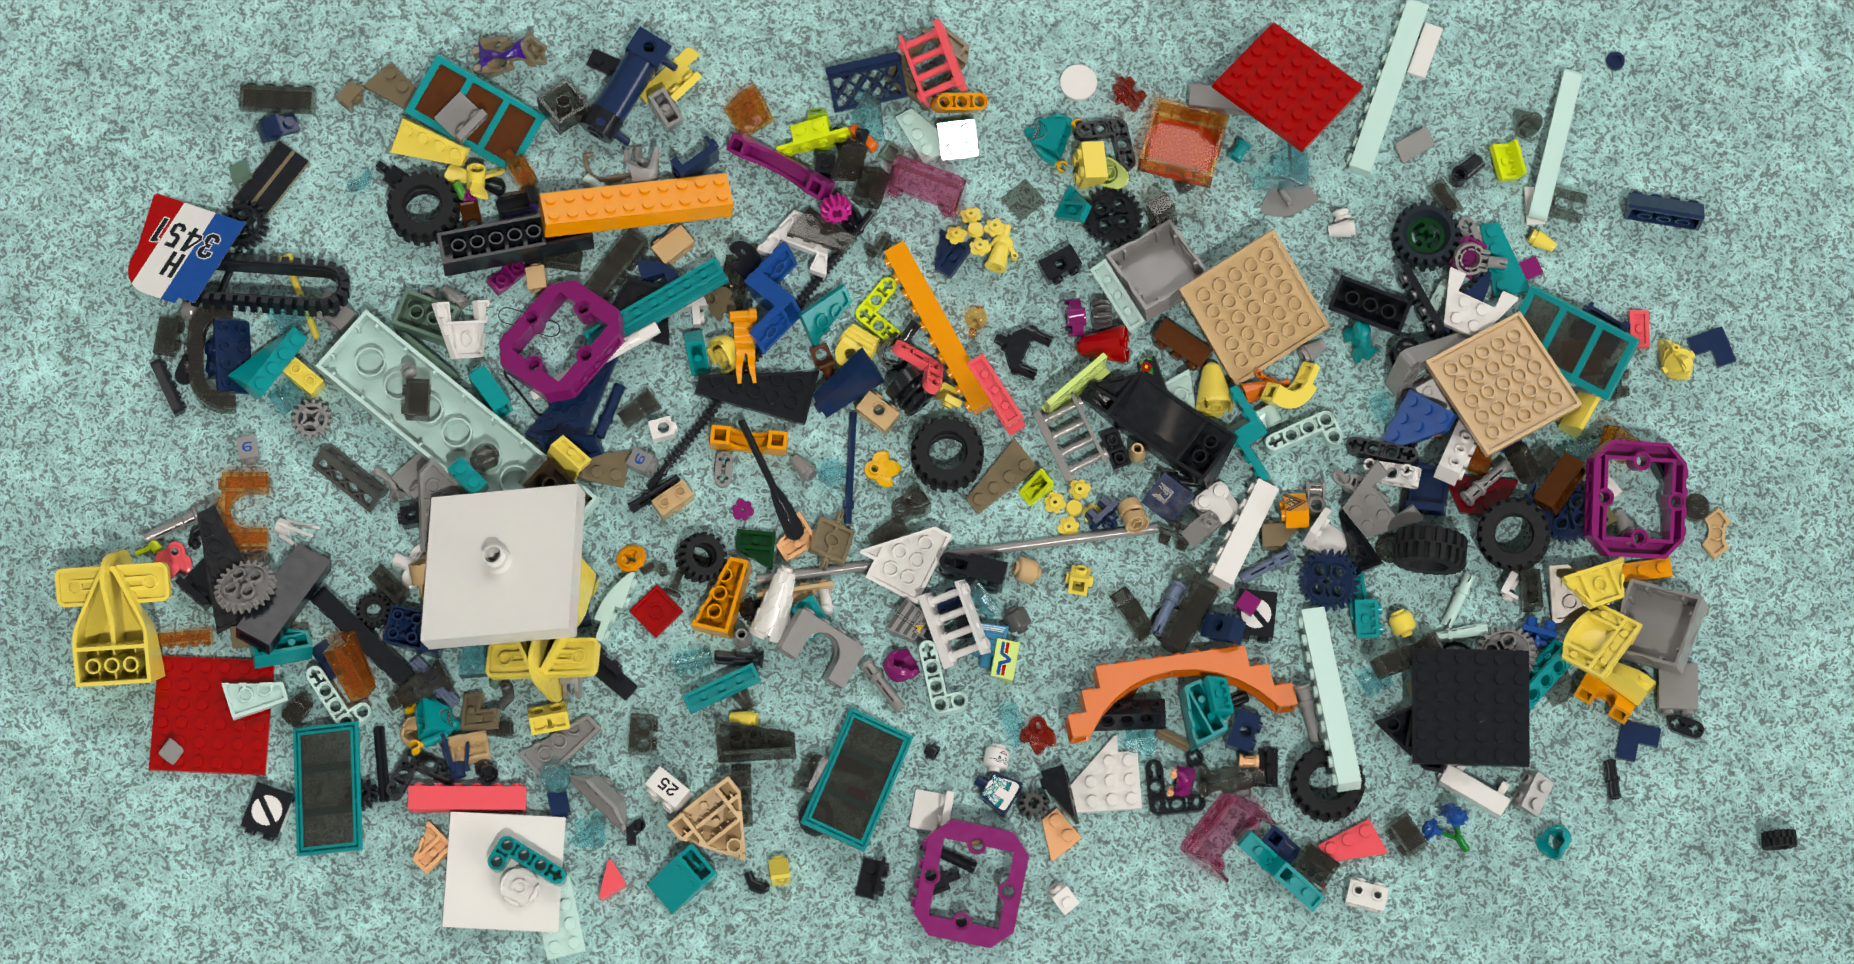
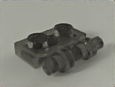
M807 753L805 759H802L800 763L801 767L797 775L795 774L792 779L791 788L796 791L800 790L803 793L812 794L829 759L823 755Z

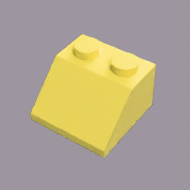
M1578 392L1577 396L1583 405L1558 419L1557 422L1560 423L1558 429L1578 439L1601 399L1599 396Z

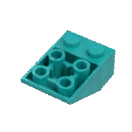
M690 844L647 885L670 913L674 914L718 876L694 845Z

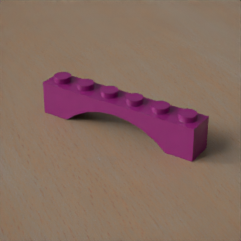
M743 132L733 133L727 145V151L781 175L798 186L803 192L818 200H823V197L829 198L836 183Z

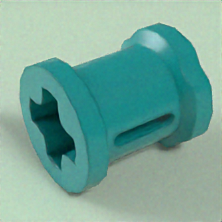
M1237 138L1235 146L1231 151H1228L1227 156L1233 161L1241 163L1243 161L1242 157L1246 151L1250 150L1251 146L1243 139Z

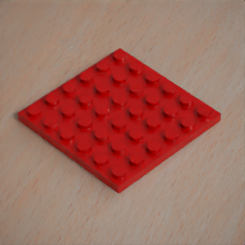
M1275 22L1212 85L1214 90L1302 153L1352 102L1364 87Z
M162 656L165 677L156 680L149 771L266 776L271 708L233 720L221 683L250 684L274 682L275 666L254 669L252 659ZM170 738L184 749V752L174 765H171L159 755V751Z

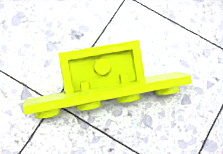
M822 116L790 125L793 142L777 146L776 151L791 157L794 154L807 153L812 149L824 148L833 143L845 142L847 139H851L852 136L848 127L830 131L827 117Z

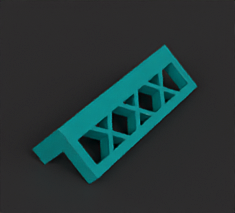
M750 663L682 695L690 714H693L761 682V679L753 663Z

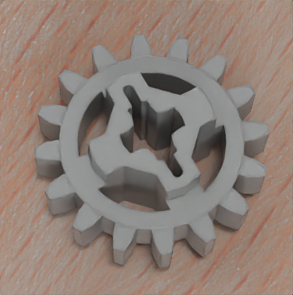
M312 399L311 403L305 400V405L303 406L299 403V410L293 409L295 416H291V420L294 421L291 426L296 428V435L301 433V439L307 436L309 441L312 440V437L319 440V435L325 437L324 431L331 430L328 424H333L332 419H329L332 417V413L328 412V406L323 407L322 401L316 404L315 399ZM303 415V420L299 424L300 417ZM310 417L315 419L313 423L308 420ZM323 417H324V423H323V425L321 426V425H320V422H321V419H323Z

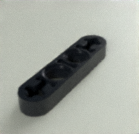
M1351 437L1346 441V449L1351 456L1403 465L1409 464L1411 466H1415L1419 462L1417 450L1411 447L1360 437ZM1355 444H1358V447H1355V449H1352L1351 446H1354ZM1370 447H1377L1378 451L1371 454L1368 452ZM1390 450H1394L1397 452V454L1394 457H1388L1386 455L1387 452ZM1413 455V457L1410 458V460H1407V457Z

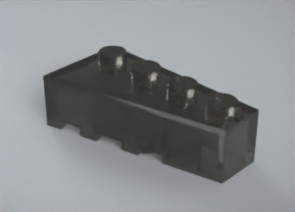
M716 719L717 756L719 763L797 758L795 732L773 728L766 729L756 725L748 726L738 722L731 723Z

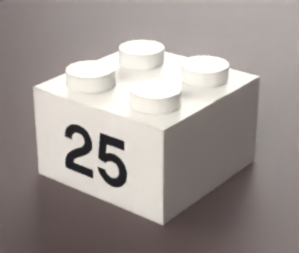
M661 766L645 783L647 796L654 802L659 800L663 805L662 808L669 814L675 813L677 815L692 798L690 790Z

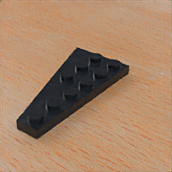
M213 505L198 513L197 518L216 633L219 634L238 624L248 611L244 610L243 614H240L238 610L233 614L232 610L227 612L225 608L222 609L214 595L216 591L214 586L218 585L216 580L222 579L220 574H226V568L232 570L233 564L239 566L240 561L243 564L246 563L216 506Z

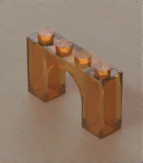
M222 472V478L218 480V488L221 490V497H218V508L221 509V517L238 550H269V530L267 527H240L232 521L231 517L232 508L240 498L247 495H270L269 473Z

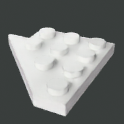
M934 526L862 549L859 553L874 560L865 578L917 604V596H920L924 591L952 535Z
M1113 736L1071 784L1077 814L1142 809L1138 751L1118 752L1117 736Z

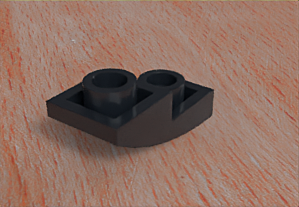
M1118 428L1099 434L1103 447L1106 448L1110 458L1108 459L1113 470L1132 464Z

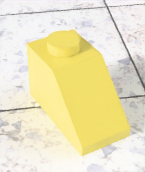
M774 856L772 860H768L772 887L792 884L788 857Z

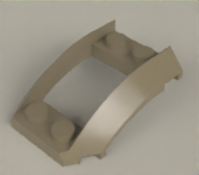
M923 28L919 36L932 31V28ZM945 28L962 71L968 63L970 45ZM933 38L910 48L912 58L919 56L929 41L938 47L941 44L939 38ZM904 54L901 63L907 95L922 107L921 110L930 111L931 100L947 90L929 97V107L923 102L920 103L916 92L919 91L913 75L907 71L909 64ZM897 65L888 74L892 78H895L898 73ZM951 71L940 84L951 80V77H953ZM885 76L887 82L890 85L893 80ZM895 82L894 87L902 92L901 86ZM922 82L925 91L930 89V87Z

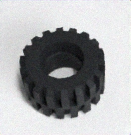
M707 532L694 533L679 544L680 546L677 547L676 552L678 554L675 555V560H678V562L676 563V568L680 567L679 573H684V578L687 580L691 578V582L694 583L697 581L703 583L713 579L720 574L724 568L723 565L727 563V559L724 558L727 556V551L723 550L725 548L724 543L721 545L719 543L721 539L719 537L715 539L712 533L708 535ZM695 547L702 548L707 552L709 556L707 567H701L694 561L693 551Z

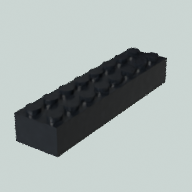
M540 214L437 233L445 277L595 249L592 232L545 238Z

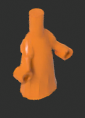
M1257 370L1254 373L1255 378L1262 379L1263 381L1240 384L1239 387L1248 401L1252 403L1261 398L1267 382L1281 384L1284 387L1291 384L1288 378L1276 381L1274 378L1264 375L1261 370Z

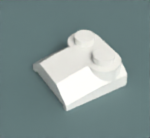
M1222 481L1214 483L1208 490H1204L1190 502V505L1199 516L1209 510L1217 514L1222 523L1221 526L1233 519L1236 514L1239 515L1241 511L1239 504L1229 492L1227 485L1222 483Z

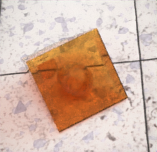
M755 84L739 92L723 108L737 132H743L749 136L775 121L765 99Z

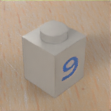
M255 434L236 437L239 460L242 464L245 463V465L250 466L256 464V461L261 460Z
M634 447L626 461V465L630 470L647 478H651L652 474L657 471L659 463L654 455Z

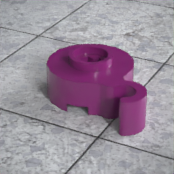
M1080 298L1065 299L1064 304L1068 305L1066 307L1067 310H1065L1066 327L1071 329V332H1068V337L1084 336V326H1087L1085 307L1081 306Z

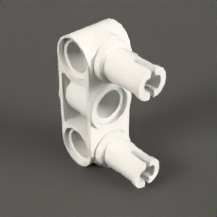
M1367 458L1364 461L1365 475L1376 460ZM1379 461L1387 470L1388 475L1380 480L1378 484L1418 489L1421 468L1409 464L1403 465ZM1392 471H1397L1395 477L1389 478V474Z

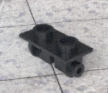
M1272 746L1258 748V787H1278V749H1273Z

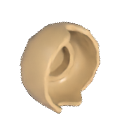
M415 716L408 718L400 729V738L408 747L412 740L422 741V739H418Z

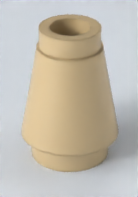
M1135 443L1128 449L1131 461L1139 463L1146 458L1147 452L1142 444Z

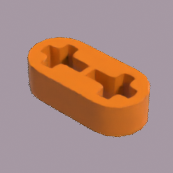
M853 123L849 127L852 138L857 141L855 132L860 127ZM868 136L865 149L872 154L879 146L872 137Z

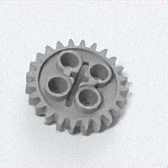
M250 560L246 564L240 561L239 566L233 564L232 570L226 568L227 573L220 574L222 579L216 580L218 585L214 586L216 590L214 595L217 603L220 604L222 609L225 608L227 612L232 610L233 614H235L239 610L240 614H243L244 610H247L250 613L251 608L254 607L258 610L259 604L264 606V600H270L269 595L274 594L273 589L277 588L275 584L277 580L273 570L270 569L269 565L265 566L263 561L260 564L257 560L252 564Z
M1505 625L1504 630H1501L1498 626L1497 632L1491 629V635L1484 634L1486 640H1479L1481 646L1475 647L1476 649L1500 650L1497 645L1500 642L1504 650L1529 651V671H1533L1531 665L1537 664L1534 659L1538 657L1535 652L1537 647L1534 644L1533 638H1530L1528 632L1524 634L1522 628L1517 631L1515 626L1511 630H1509L1507 625ZM1514 641L1513 644L1506 645L1508 642Z

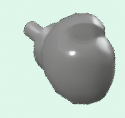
M183 301L182 306L179 307V313L185 317V321H190L191 332H196L195 320H199V306L197 308L191 306V302Z

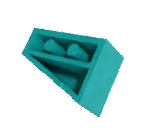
M288 629L270 655L248 644L254 669L312 659L313 645L308 630Z
M1201 678L1183 687L1179 692V698L1191 752L1224 736L1229 728L1222 715L1211 714L1205 685Z

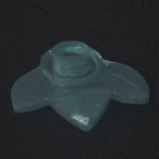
M1156 729L1126 730L1128 740L1123 745L1129 752L1141 753L1144 756H1152L1156 752ZM1144 745H1148L1150 750H1147Z
M598 812L592 815L590 821L580 818L575 819L574 825L578 834L571 840L576 846L580 848L591 846L597 849L605 845L607 840L604 833L606 823ZM594 836H600V841L594 842Z

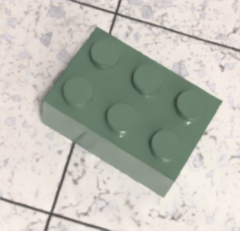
M405 289L392 321L394 330L406 332L409 335L446 347L432 308V303L443 301ZM450 304L451 321H458L461 315L458 306Z

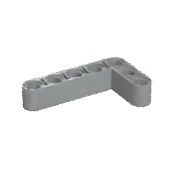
M1456 333L1404 349L1398 355L1386 380V386L1396 399L1405 397L1419 371L1427 369L1424 365L1425 361L1469 337Z

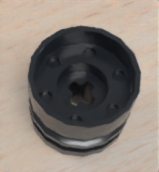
M910 366L895 378L885 392L894 403L902 400L899 408L905 410L904 413L908 417L923 409L934 396L924 390L922 382L919 383L923 374L915 366Z

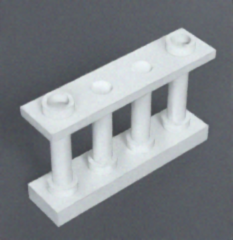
M965 579L954 582L956 589L934 597L932 592L917 596L944 669L957 666V658L978 650L980 655L991 653L990 641L985 636L970 595V586ZM956 596L960 597L963 607L942 615L939 614L937 609L938 603ZM966 614L970 625L949 633L945 631L944 622ZM971 632L973 633L976 641L975 644L957 651L952 650L951 640Z

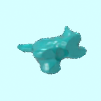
M1356 321L1353 327L1345 329L1343 339L1345 342L1353 343L1352 356L1355 363H1360L1362 358L1370 360L1375 353L1379 352L1371 344V329L1368 324Z

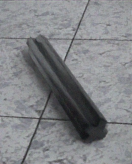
M376 726L373 729L378 792L379 801L384 803L390 801L386 796V787L389 782L386 736L384 726Z

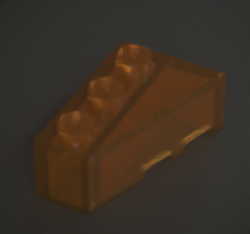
M353 629L336 636L323 654L350 702L371 695L376 688V684L355 630Z

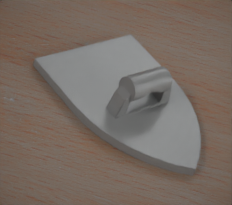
M1298 170L1270 188L1263 200L1261 213L1276 217L1290 216L1306 209L1319 200L1301 171Z

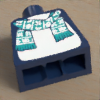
M993 772L989 780L979 774L973 784L982 789L980 799L1003 818L1023 787L1022 782Z

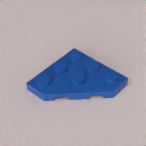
M1409 389L1382 440L1406 447L1415 442H1422L1437 434L1449 432L1457 414Z

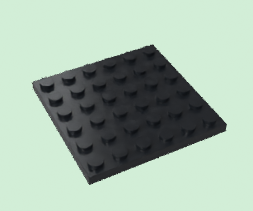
M1412 648L1411 765L1529 768V651Z

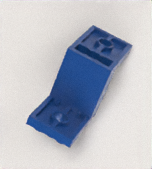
M785 242L777 246L768 258L764 259L759 267L750 273L744 281L752 298L768 311L764 318L758 324H755L749 332L758 351L763 355L799 319L798 314L801 312L795 298L778 285L798 264L790 247Z

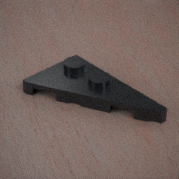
M1344 510L1340 511L1339 517L1351 557L1354 560V566H1358L1356 573L1362 574L1383 564L1367 538H1365Z

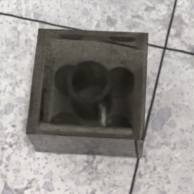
M568 78L537 97L538 109L542 114L546 115V119L559 135L578 124L590 107L589 103Z

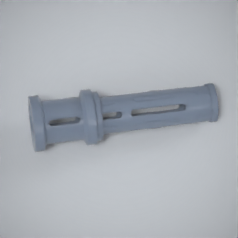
M1287 545L1285 549L1276 554L1272 553L1270 558L1239 573L1238 576L1244 585L1274 568L1280 569L1287 562L1295 561V555L1289 545Z
M1172 580L1169 584L1168 593L1163 596L1164 603L1150 629L1151 634L1154 631L1156 632L1155 636L1160 637L1162 635V631L1174 607L1179 605V598L1186 590V586L1179 581Z

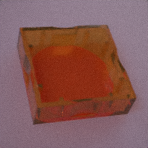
M1156 97L1137 170L1210 189L1229 115L1207 109L1193 108L1183 103Z

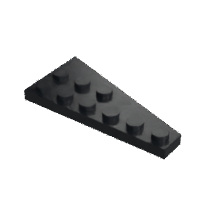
M819 371L756 373V383H752L750 374L742 373L741 384H737L736 374L699 375L694 395L804 426Z

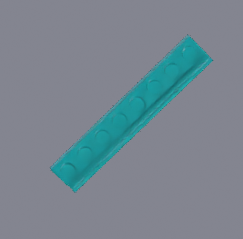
M716 257L620 311L624 318L625 337L654 321L656 323L660 322L728 283L729 280ZM597 324L583 332L588 343L591 345L605 328Z

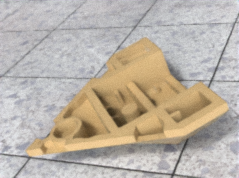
M728 775L685 807L667 825L679 840L746 861L741 791Z

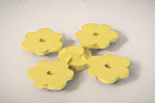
M967 207L966 210L960 212L962 221L969 223L967 231L963 230L960 226L949 227L946 239L950 240V243L953 245L958 244V242L963 243L968 233L969 236L975 238L974 242L970 243L971 254L984 256L985 253L991 251V246L988 240H983L979 237L984 232L989 233L991 237L1001 236L1004 234L1005 224L1001 223L999 218L988 220L983 228L982 224L977 222L982 218L980 209Z
M1083 479L1079 481L1074 480L1070 483L1069 493L1073 495L1075 500H1071L1066 504L1063 500V495H1058L1056 492H1050L1049 496L1044 499L1047 512L1059 513L1060 509L1066 507V512L1070 516L1066 519H1061L1060 525L1057 528L1059 533H1063V536L1078 534L1077 528H1079V523L1075 522L1074 517L1079 516L1081 513L1085 516L1086 512L1092 507L1098 513L1102 511L1093 503L1083 509L1079 500L1087 498L1088 492L1091 490V486L1085 483Z

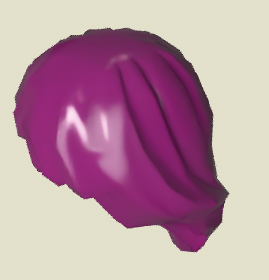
M907 648L904 650H892L883 661L886 675L894 682H904L908 679H913L920 673L917 662H915Z

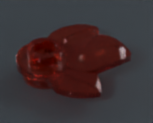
M1036 716L1030 719L1028 726L1022 728L1020 742H1029L1034 753L1039 755L1045 750L1047 745L1050 747L1056 746V735L1052 729L1047 727L1044 718ZM1036 723L1041 725L1040 729L1036 727Z

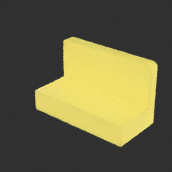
M564 435L551 444L546 454L573 481L577 479L580 471L588 466L592 460Z

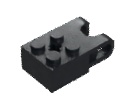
M946 552L940 557L939 572L943 578L952 581L965 579L970 589L978 590L983 588L986 589L987 593L995 595L997 592L1002 593L1008 570V562L972 553L968 557Z

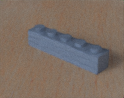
M419 656L410 663L411 671L414 674L417 673L419 675L418 678L428 684L426 686L430 691L434 690L436 692L434 695L438 699H442L444 705L453 708L460 702V699Z

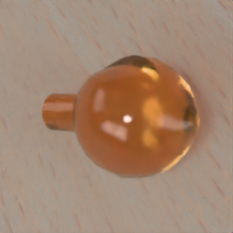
M979 305L970 308L965 315V323L970 327L968 337L971 338L976 337L977 329L983 328L988 320L987 313Z

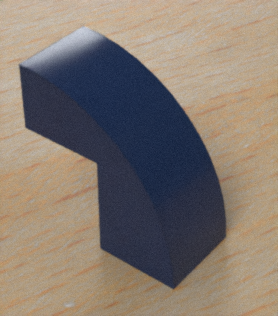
M654 260L637 261L642 281L652 282L665 278L666 283L669 284L680 277L671 267L662 262Z

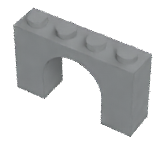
M807 607L797 609L775 649L790 659H797L809 637L816 633L825 635L832 643L834 655L822 679L838 689H844L866 648L862 646V642L858 639L847 637L844 630L838 627L835 629L830 626L831 622L821 617L819 619L814 615L815 612Z

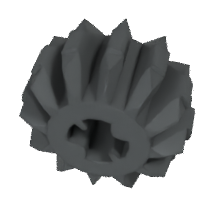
M1104 298L1092 300L1091 322L1093 328L1100 331L1110 329L1113 320L1110 300Z
M1029 788V795L1023 791V798H1018V802L1021 805L1017 806V809L1024 810L1021 813L1022 817L1029 814L1028 821H1031L1032 816L1035 817V821H1039L1038 815L1045 818L1046 814L1044 811L1049 812L1050 807L1046 806L1050 804V800L1044 799L1047 794L1044 792L1039 795L1040 789L1038 788L1036 793H1033L1032 788ZM1031 801L1039 803L1037 804V808L1033 809L1032 806L1029 807V805H1031Z

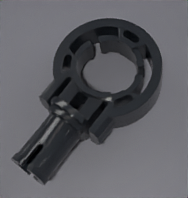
M911 319L902 333L895 332L892 337L881 342L877 354L879 361L885 368L899 370L908 364L904 360L901 364L897 365L896 361H889L885 353H883V360L882 350L887 352V349L893 346L897 340H905L904 342L914 346L911 339L921 325Z

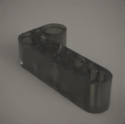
M1430 633L1414 644L1371 660L1369 664L1378 680L1411 669L1412 648H1444L1437 633Z

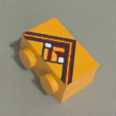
M1306 493L1282 494V501H1279V512L1281 513V521H1285L1286 528L1309 527V507Z

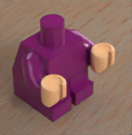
M1177 766L1176 769L1173 768L1170 778L1174 779L1176 786L1175 788L1172 786L1168 787L1167 796H1189L1193 790L1196 769Z

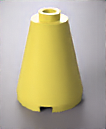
M1209 362L1202 368L1195 404L1196 410L1202 412L1206 417L1224 416V412L1229 410L1230 413L1234 409V403L1230 396L1222 367L1215 362Z

